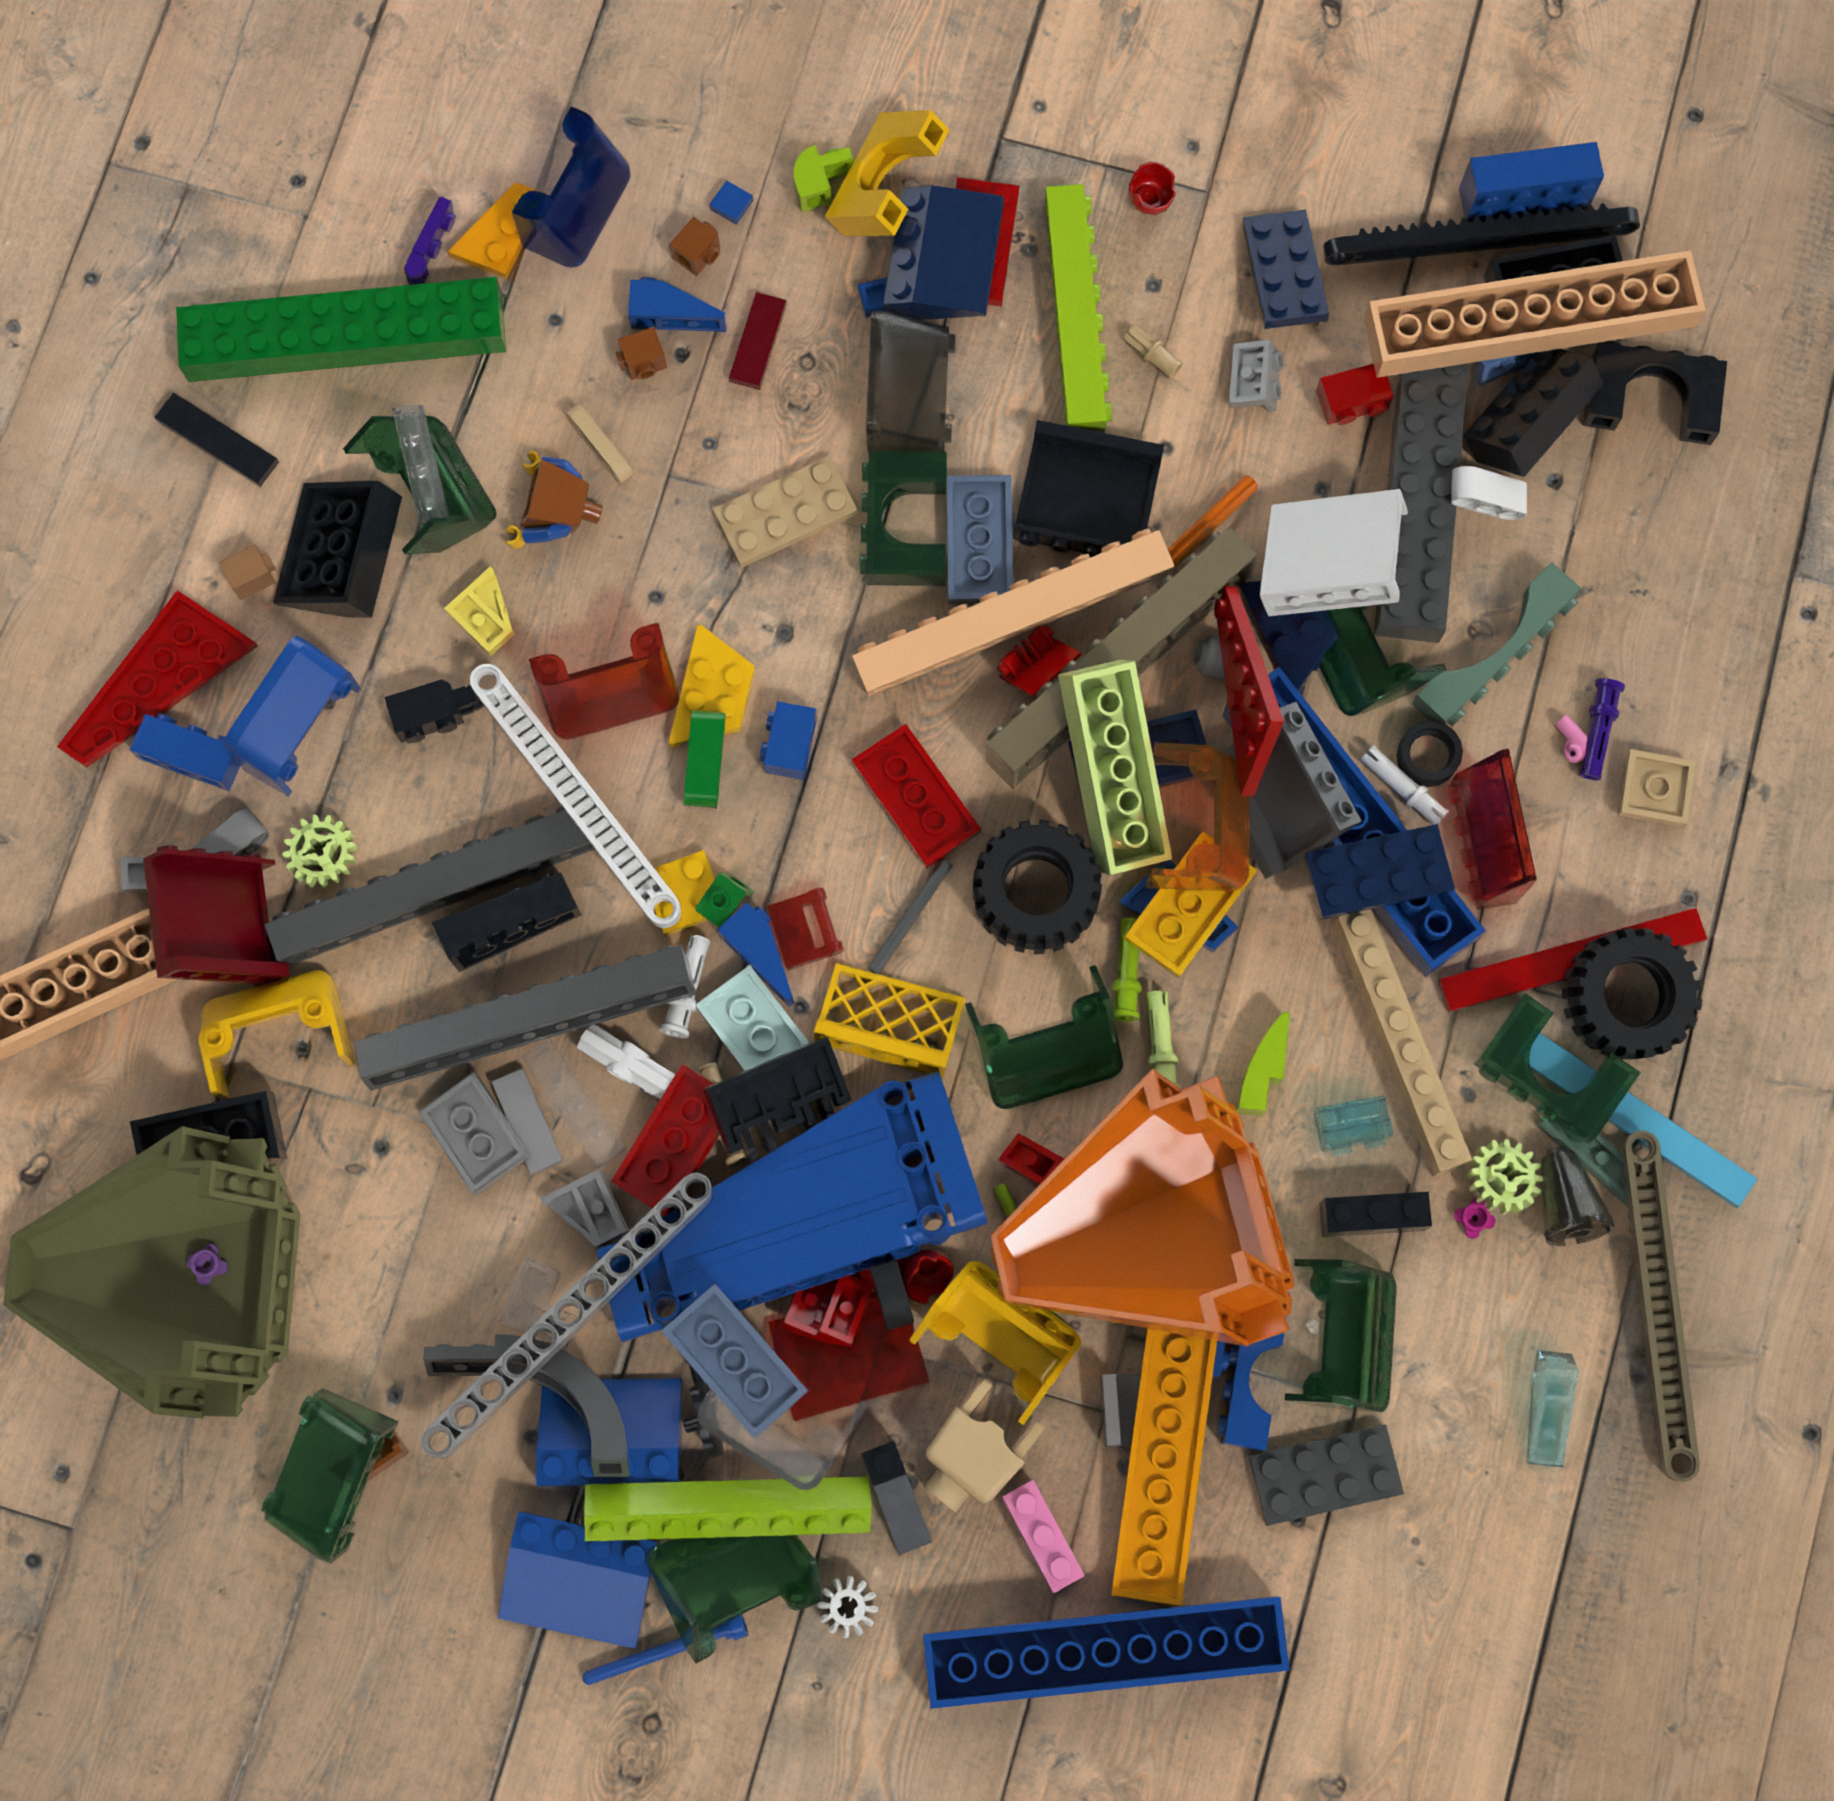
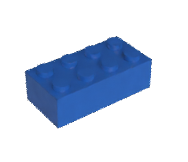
M1597 142L1470 158L1459 187L1464 217L1468 222H1473L1474 217L1478 216L1481 222H1485L1487 215H1491L1493 219H1498L1499 215L1503 214L1510 219L1512 213L1515 212L1519 218H1522L1525 211H1528L1530 214H1536L1538 210H1541L1544 215H1548L1550 209L1560 211L1563 207H1566L1570 211H1574L1575 206H1579L1581 210L1586 209L1588 205H1591L1604 178Z

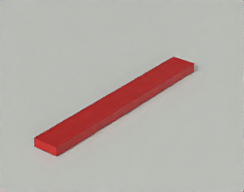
M1697 908L1689 909L1441 978L1438 982L1448 1012H1454L1565 981L1566 970L1571 969L1574 965L1571 960L1578 952L1585 949L1584 946L1587 943L1600 938L1602 935L1622 929H1650L1654 931L1655 935L1665 934L1671 937V944L1673 946L1681 945L1682 947H1687L1705 942L1707 936Z

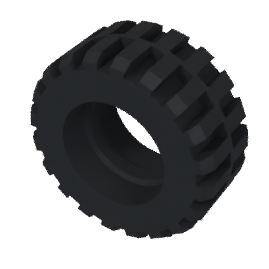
M1030 820L1020 822L1019 827L1015 829L1008 826L1001 830V836L998 838L993 836L987 842L986 850L984 852L981 851L977 859V866L973 876V900L975 901L977 916L982 918L984 922L983 927L989 934L994 933L997 936V941L1004 946L1008 943L1015 946L1014 951L1024 953L1025 949L1034 950V954H1044L1046 949L1052 948L1054 952L1061 950L1067 942L1074 943L1078 940L1083 930L1087 931L1097 912L1102 890L1100 880L1102 874L1100 865L1095 863L1096 855L1091 847L1086 848L1083 845L1084 839L1078 833L1072 836L1068 833L1069 827L1060 823L1055 828L1049 826L1050 821L1039 820V825H1031ZM1029 860H1043L1057 866L1068 880L1069 891L1067 899L1058 910L1049 914L1031 915L1020 911L1010 903L1005 891V881L1010 870L1016 865Z
M1633 928L1622 929L1602 935L1600 938L1587 943L1584 946L1585 949L1578 952L1571 960L1574 965L1571 969L1566 970L1564 980L1568 981V986L1562 989V999H1567L1569 1008L1564 1009L1566 1018H1572L1575 1023L1571 1027L1577 1036L1583 1035L1586 1038L1584 1044L1592 1050L1599 1049L1601 1050V1055L1610 1058L1619 1057L1621 1060L1653 1057L1672 1050L1674 1044H1681L1687 1038L1686 1030L1693 1029L1698 1019L1693 1015L1695 1011L1701 1010L1703 1001L1702 999H1697V990L1703 989L1701 979L1695 980L1692 973L1698 969L1693 960L1687 962L1683 957L1687 951L1681 945L1673 946L1671 944V937L1665 934L1655 935L1653 930L1645 928L1638 930ZM1633 962L1643 966L1653 976L1658 987L1659 1003L1657 1010L1649 1022L1640 1026H1627L1619 1022L1611 1014L1605 1002L1604 987L1610 971L1622 963Z

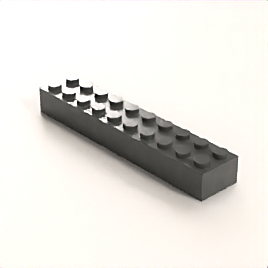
M1469 363L1398 374L1387 490L1401 489L1408 514L1401 515L1395 574V580L1400 591L1399 602L1376 605L1374 636L1439 643L1446 631L1457 507L1451 503L1452 470L1460 467Z

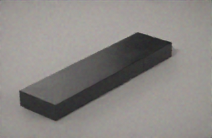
M174 392L154 417L158 423L259 487L263 485L279 463L276 457Z

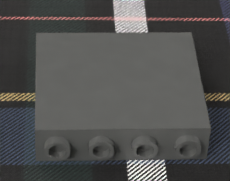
M1297 702L1280 708L1284 723L1254 796H1241L1234 744L1223 752L1212 755L1202 762L1265 879L1291 868L1305 858L1306 852L1320 849L1362 822Z

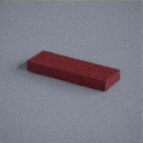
M758 292L755 293L729 375V382L757 390L761 389L787 307V300Z

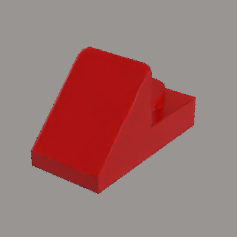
M1018 1133L998 1160L1004 1167L1027 1179L1036 1189L1057 1168L1064 1158Z

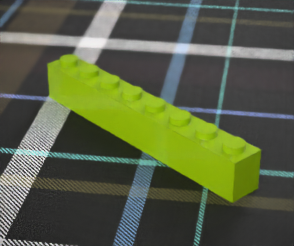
M1084 184L1047 186L1045 191V210L1066 426L1105 433L1107 422H1112L1111 402H1105L1104 392H1109L1108 372H1102L1101 362H1106L1105 342L1099 343L1098 332H1103L1102 313H1096V303H1100L1099 283H1093V274L1097 273L1098 268L1097 255L1090 252V244L1095 243L1094 225H1088L1087 215H1092L1091 196H1085Z
M869 1476L585 1484V1541L870 1533L872 1505Z

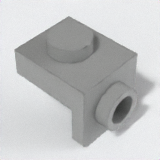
M145 857L119 858L120 893L147 892L143 862Z

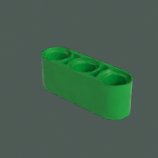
M692 710L684 806L717 809L726 713Z

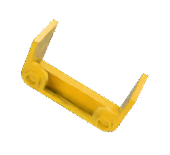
M314 970L208 1001L201 1012L199 1046L210 1093L221 1100L230 1099L221 1056L226 1055L232 1049L235 1040L234 1030L299 1012L302 1022L310 1028L320 1029L331 1026L338 1057L348 1066L354 1065L355 1060L336 983L333 978L324 971Z
M970 1261L934 1302L909 1341L915 1345L928 1329L936 1337L944 1340H954L960 1333L964 1334L1017 1374L1012 1381V1386L1016 1395L1021 1400L1029 1403V1406L1018 1420L1019 1423L1024 1425L1081 1346V1338L1072 1327L1048 1310L1015 1305L1005 1301L998 1289L999 1274L984 1263Z

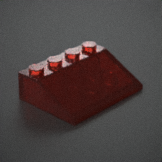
M1503 749L1456 773L1450 782L1451 785H1448L1447 789L1449 802L1451 805L1455 804L1457 817L1454 818L1455 831L1458 837L1462 836L1464 849H1461L1462 864L1465 869H1469L1471 881H1468V894L1471 901L1475 900L1477 910L1517 904L1537 881L1509 749Z
M876 1291L870 1293L850 1347L814 1340L783 1329L781 1326L785 1317L768 1322L776 1354L809 1391L791 1407L792 1416L796 1424L930 1384L919 1343L917 1342L914 1345L909 1341L915 1332L913 1323L887 1330Z

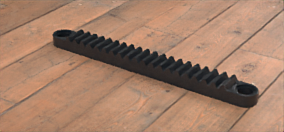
M1602 203L1598 210H1595L1592 205H1588L1585 211H1582L1579 206H1575L1574 211L1570 213L1566 207H1563L1560 214H1557L1554 209H1550L1548 215H1544L1541 210H1538L1536 215L1532 217L1528 211H1525L1522 218H1519L1515 212L1512 213L1510 219H1506L1503 214H1500L1496 221H1494L1491 215H1487L1485 222H1481L1477 216L1474 217L1472 223H1469L1466 218H1462L1460 224L1457 225L1453 219H1449L1447 226H1443L1439 220L1436 221L1434 227H1431L1428 222H1424L1422 228L1419 229L1415 223H1411L1409 230H1406L1400 224L1396 231H1393L1390 226H1386L1384 232L1381 233L1377 227H1373L1371 234H1368L1362 228L1358 235L1342 236L1328 240L1324 243L1323 249L1325 262L1328 265L1339 266L1598 239L1616 235V237L1624 236L1637 231L1640 228L1638 210L1634 207L1608 209Z

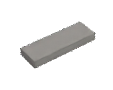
M521 1068L492 1081L507 1120L531 1155L525 1160L530 1174L533 1176L562 1163V1157L525 1070Z

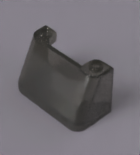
M887 311L871 312L866 414L867 452L945 454V443H951L952 424L946 423L949 353H955L956 334H949V327Z

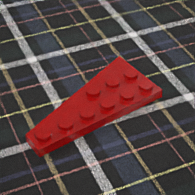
M177 590L64 736L57 748L88 768L137 733L145 714L157 718L158 714H164L257 648V643Z

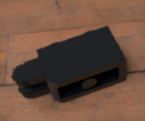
M442 679L384 697L395 734L401 743L405 741L407 743H416L425 739V735L437 731L438 733L451 732L457 728V725L464 723L462 716L474 713L475 710L478 711L484 707L472 686H463L453 690L451 684Z

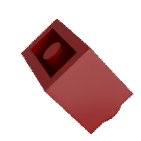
M1374 363L1321 377L1316 389L1327 425L1334 423L1345 425L1364 415H1369L1370 417L1379 416L1389 409L1394 397L1388 377L1377 378Z

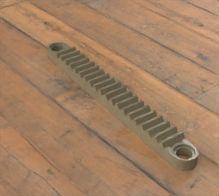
M1640 1130L1629 1134L1622 1143L1621 1151L1624 1168L1622 1174L1625 1179L1624 1190L1627 1193L1626 1205L1629 1208L1628 1219L1631 1224L1629 1230L1632 1235L1631 1246L1634 1249L1633 1260L1636 1265L1634 1271L1637 1276L1636 1287L1639 1290L1638 1302L1641 1305V1328L1644 1332L1643 1343L1646 1346L1645 1358L1648 1362V1385L1651 1388L1650 1400L1653 1403L1652 1414L1655 1419L1653 1424L1656 1430L1655 1441L1658 1445L1660 1466L1665 1476L1673 1481L1686 1482L1692 1480L1697 1475L1700 1461L1663 1166L1658 1139L1652 1133ZM1636 1139H1643L1649 1145V1154L1645 1158H1639L1632 1152V1144ZM1679 1453L1685 1455L1689 1461V1467L1683 1474H1677L1671 1467L1673 1456Z

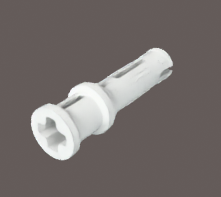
M690 935L685 955L689 962L696 990L711 941L699 935ZM695 995L667 1003L669 1008L664 1024H661L659 1027L660 1032L676 1038L687 1039L690 1032L687 1028L691 1013L696 1011L697 1008L696 1001L694 1000Z

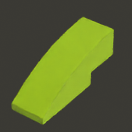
M1283 1012L1256 1048L1245 1071L1239 1090L1236 1106L1238 1113L1263 1116L1267 1107L1269 1084L1280 1085L1284 1078L1290 1012Z

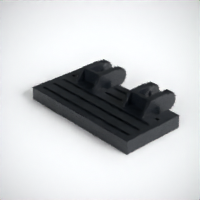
M828 1037L817 1039L703 1088L727 1153H734L742 1149L749 1161L756 1159L758 1156L749 1131L750 1128L755 1126L762 1146L769 1153L776 1150V1143L768 1120L771 1121L775 1132L784 1131L799 1123H802L807 1131L817 1125L809 1102L815 1100L821 1118L824 1121L834 1115L827 1094L831 1095L834 1106H840L852 1101Z

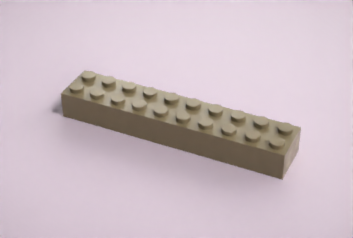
M1230 527L1222 534L1217 531L1204 544L1206 548L1201 553L1189 555L1180 566L1182 570L1174 577L1171 574L1167 575L1158 584V591L1150 598L1147 595L1142 597L1134 605V612L1127 619L1120 617L1108 630L1110 632L1109 635L1102 641L1099 638L1095 639L1085 649L1086 655L1078 662L1075 660L1069 662L1060 674L1116 660L1135 661L1139 677L1214 610L1215 602L1217 599H1220L1224 586L1239 587V584L1250 578L1257 554ZM1059 679L1054 684L1049 681L1043 685L1036 693L1038 697L1029 706L1026 703L1022 704L1012 714L1013 720L1005 727L999 725L987 737L986 763L1012 790L1070 739Z

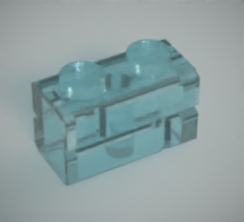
M1384 1095L1320 1107L1314 1111L1322 1152L1332 1151V1156L1353 1152L1352 1146L1365 1144L1366 1150L1386 1146L1385 1140H1389L1393 1136V1128Z

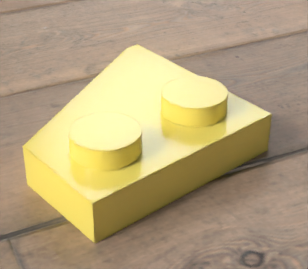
M491 566L444 608L446 613L490 656L515 635L495 571Z

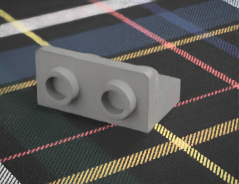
M1271 340L1236 343L1233 345L1229 404L1233 408L1264 405L1269 412L1277 410V400L1281 399L1282 394L1279 371L1283 369L1284 359L1282 352L1276 348Z

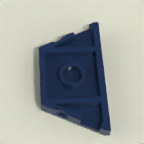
M1261 581L1242 582L1239 586L1278 666L1301 694L1305 689L1303 687L1304 683L1312 671H1317L1323 661L1324 654L1332 648L1339 637L1327 611L1268 616L1260 597Z

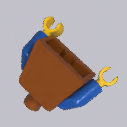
M529 451L527 457L534 463L530 465L522 464L526 473L533 476L520 525L525 528L521 531L514 525L508 526L506 532L517 534V537L512 541L507 540L505 543L513 549H519L525 543H543L567 537L579 527L581 519L597 524L601 517L603 506L586 500L589 483L582 479L581 474L568 460L544 456L541 459L537 452Z

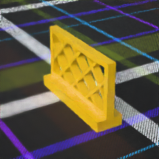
M836 963L819 1020L816 1022L813 1041L822 1037H828L832 1049L925 1074L939 1070L941 1078L944 1079L966 998ZM840 974L854 978L859 988L843 995L837 985ZM877 985L886 986L892 996L876 1004L868 990ZM836 992L838 998L833 1000L834 994ZM863 993L871 1007L855 1015L847 1001ZM910 993L919 995L924 1005L908 1012L901 998ZM896 1002L904 1016L887 1023L880 1009ZM942 1002L956 1005L954 1015L943 1021L940 1020L933 1008ZM840 1004H843L850 1018L841 1023L827 1020L829 1010ZM928 1010L936 1025L920 1032L912 1018ZM875 1012L883 1027L873 1032L864 1030L859 1020ZM907 1021L915 1036L905 1041L897 1039L891 1029ZM949 1024H951V1027H950V1030H949V1033H948V1031L946 1030L945 1027L948 1026ZM940 1030L946 1039L944 1051L930 1048L924 1038Z

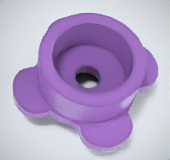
M214 1244L206 1245L204 1250L190 1255L187 1259L188 1267L197 1275L196 1281L201 1285H208L213 1277L218 1274L224 1275L228 1270L227 1262L222 1261L218 1254L219 1248ZM207 1261L211 1264L209 1268L205 1267V1262Z

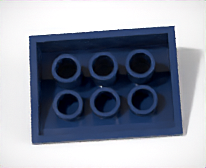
M934 185L903 187L901 202L908 208V211L894 237L883 304L899 321L986 316L1004 205L1003 196Z

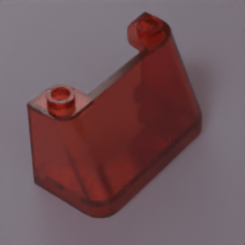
M659 623L643 626L632 634L630 647L633 656L568 674L564 661L554 654H544L529 659L550 725L559 738L565 740L575 739L666 713L676 707L679 701V691Z

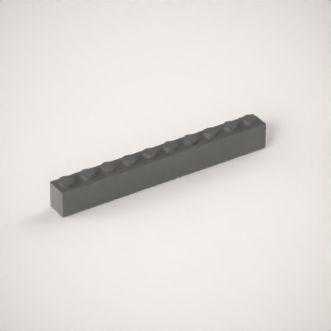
M561 806L556 810L557 813L547 817L543 815L532 817L525 821V825L516 829L512 827L500 829L493 834L494 837L484 841L480 839L471 840L462 845L463 849L453 853L449 851L440 852L433 855L429 862L421 865L412 863L400 868L399 873L395 875L374 877L367 882L368 885L361 888H346L337 892L336 897L332 899L311 901L304 905L303 910L298 912L277 914L272 918L273 921L264 925L277 961L288 963L291 966L595 849Z
M681 945L675 947L665 946L657 952L645 956H631L618 964L611 966L601 965L595 967L591 972L581 975H567L554 983L534 985L529 987L527 991L513 995H500L493 1001L480 1005L470 1004L463 1007L462 1010L449 1014H436L430 1017L429 1020L416 1024L406 1023L389 1032L369 1034L364 1039L354 1042L360 1078L372 1091L696 995L688 959Z

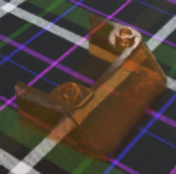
M1154 743L1152 753L1155 765L1188 766L1190 772L1195 777L1204 780H1214V844H1200L1192 848L1187 856L1186 870L1153 868L1146 880V888L1228 892L1241 889L1249 877L1250 796H1241L1236 757L1210 745Z

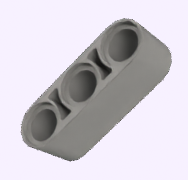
M245 808L233 814L193 848L206 849V853L232 851L234 856L252 854L268 839L269 832L249 809Z

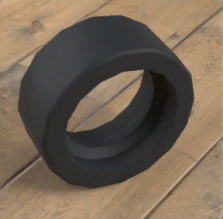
M1434 720L1422 721L1410 727L1399 742L1396 758L1398 767L1418 785H1424L1425 787L1439 786L1448 781L1461 764L1463 748L1456 732L1445 723ZM1421 736L1437 737L1444 742L1449 752L1448 762L1444 768L1436 772L1421 770L1413 763L1410 756L1411 745Z
M892 1259L870 1266V1272L887 1330L914 1323L897 1260Z

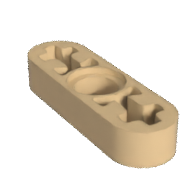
M578 403L565 413L577 433L620 485L634 475L627 461L582 405Z

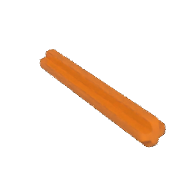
M1249 475L1244 476L1168 548L1174 568L1257 490L1258 484Z

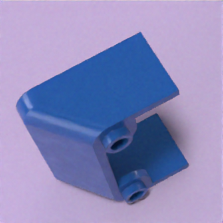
M295 636L287 643L228 731L224 740V748L245 772L289 797L292 791L285 782L291 781L298 770V764H296L297 757L294 754L295 750L329 699L332 701H337L340 698L344 699L351 690L358 693L361 688L348 670L310 642Z

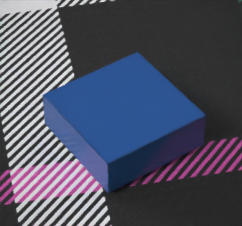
M726 180L709 206L711 211L737 225L754 200L752 194Z
M888 277L857 284L865 317L890 312L883 304Z

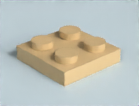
M1630 749L1627 752L1618 815L1685 828L1688 825L1697 761Z

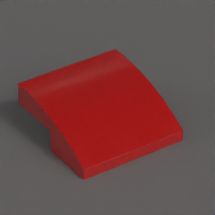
M848 1275L796 1292L793 1295L781 1328L814 1340L850 1347L873 1285Z

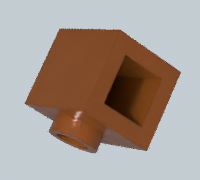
M695 217L686 224L669 244L672 259L696 277L707 264H713L720 254L717 230L706 221L702 223Z
M654 327L618 339L620 351L615 353L621 371L628 370L631 380L637 378L647 379L657 371L667 368L665 354Z

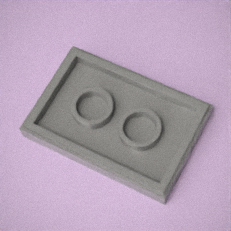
M476 1072L470 1073L418 1111L472 1195L477 1196L531 1156Z

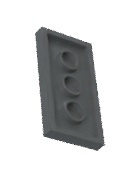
M1386 1425L1249 1456L1266 1526L1404 1494Z

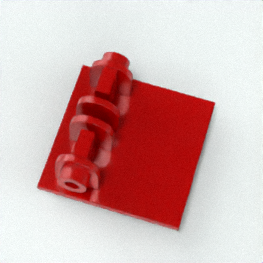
M1044 624L1042 627L1037 626L1027 636L1029 641L1025 638L1021 640L1026 652L1019 645H1015L1014 650H1010L1004 657L999 659L1000 664L997 666V669L1001 673L1000 679L1035 697L1043 685L1049 681L1052 682L1069 662L1077 660L1082 653L1051 637L1054 632L1047 624Z

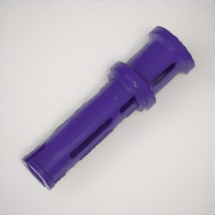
M1608 678L1595 680L1597 692L1594 705L1589 708L1590 717H1592L1586 754L1579 774L1580 777L1593 781L1601 780L1612 722L1619 718L1617 706L1620 693L1625 690L1624 683Z

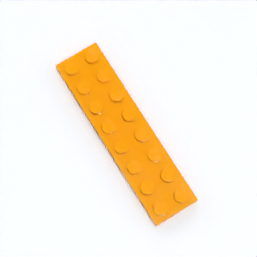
M1147 1328L1111 1589L1112 1596L1182 1606L1217 1341Z

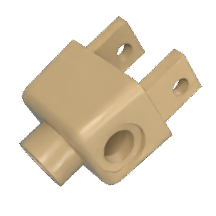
M985 1379L961 1409L957 1406L954 1408L926 1450L927 1460L937 1469L923 1487L954 1513L958 1512L969 1496L980 1504H988L1025 1464L1022 1458L1045 1430L1037 1422L1015 1451L1012 1452L1005 1444L1004 1430L992 1420L978 1422L970 1418V1415L992 1389V1385Z

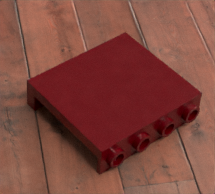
M175 845L158 847L156 849L157 852L143 858L157 978L268 984L290 976L288 963L274 962L272 945L264 925L269 923L262 870L276 865L275 860L263 859L259 854L234 856L232 851L206 853V849L193 848L186 851L178 850V847Z

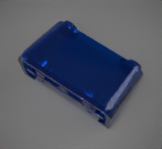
M571 106L564 118L562 127L565 137L575 143V146L572 149L573 155L552 193L549 196L539 191H528L520 197L512 211L523 248L570 268L578 267L587 259L631 177L627 160L593 118L586 112Z

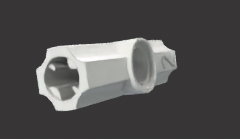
M591 1025L585 1030L576 1047L582 1053L607 1067L606 1070L629 1085L633 1083L657 1100L662 1098L675 1076L674 1073L649 1059L650 1056L628 1041L624 1040L622 1042L596 1025Z

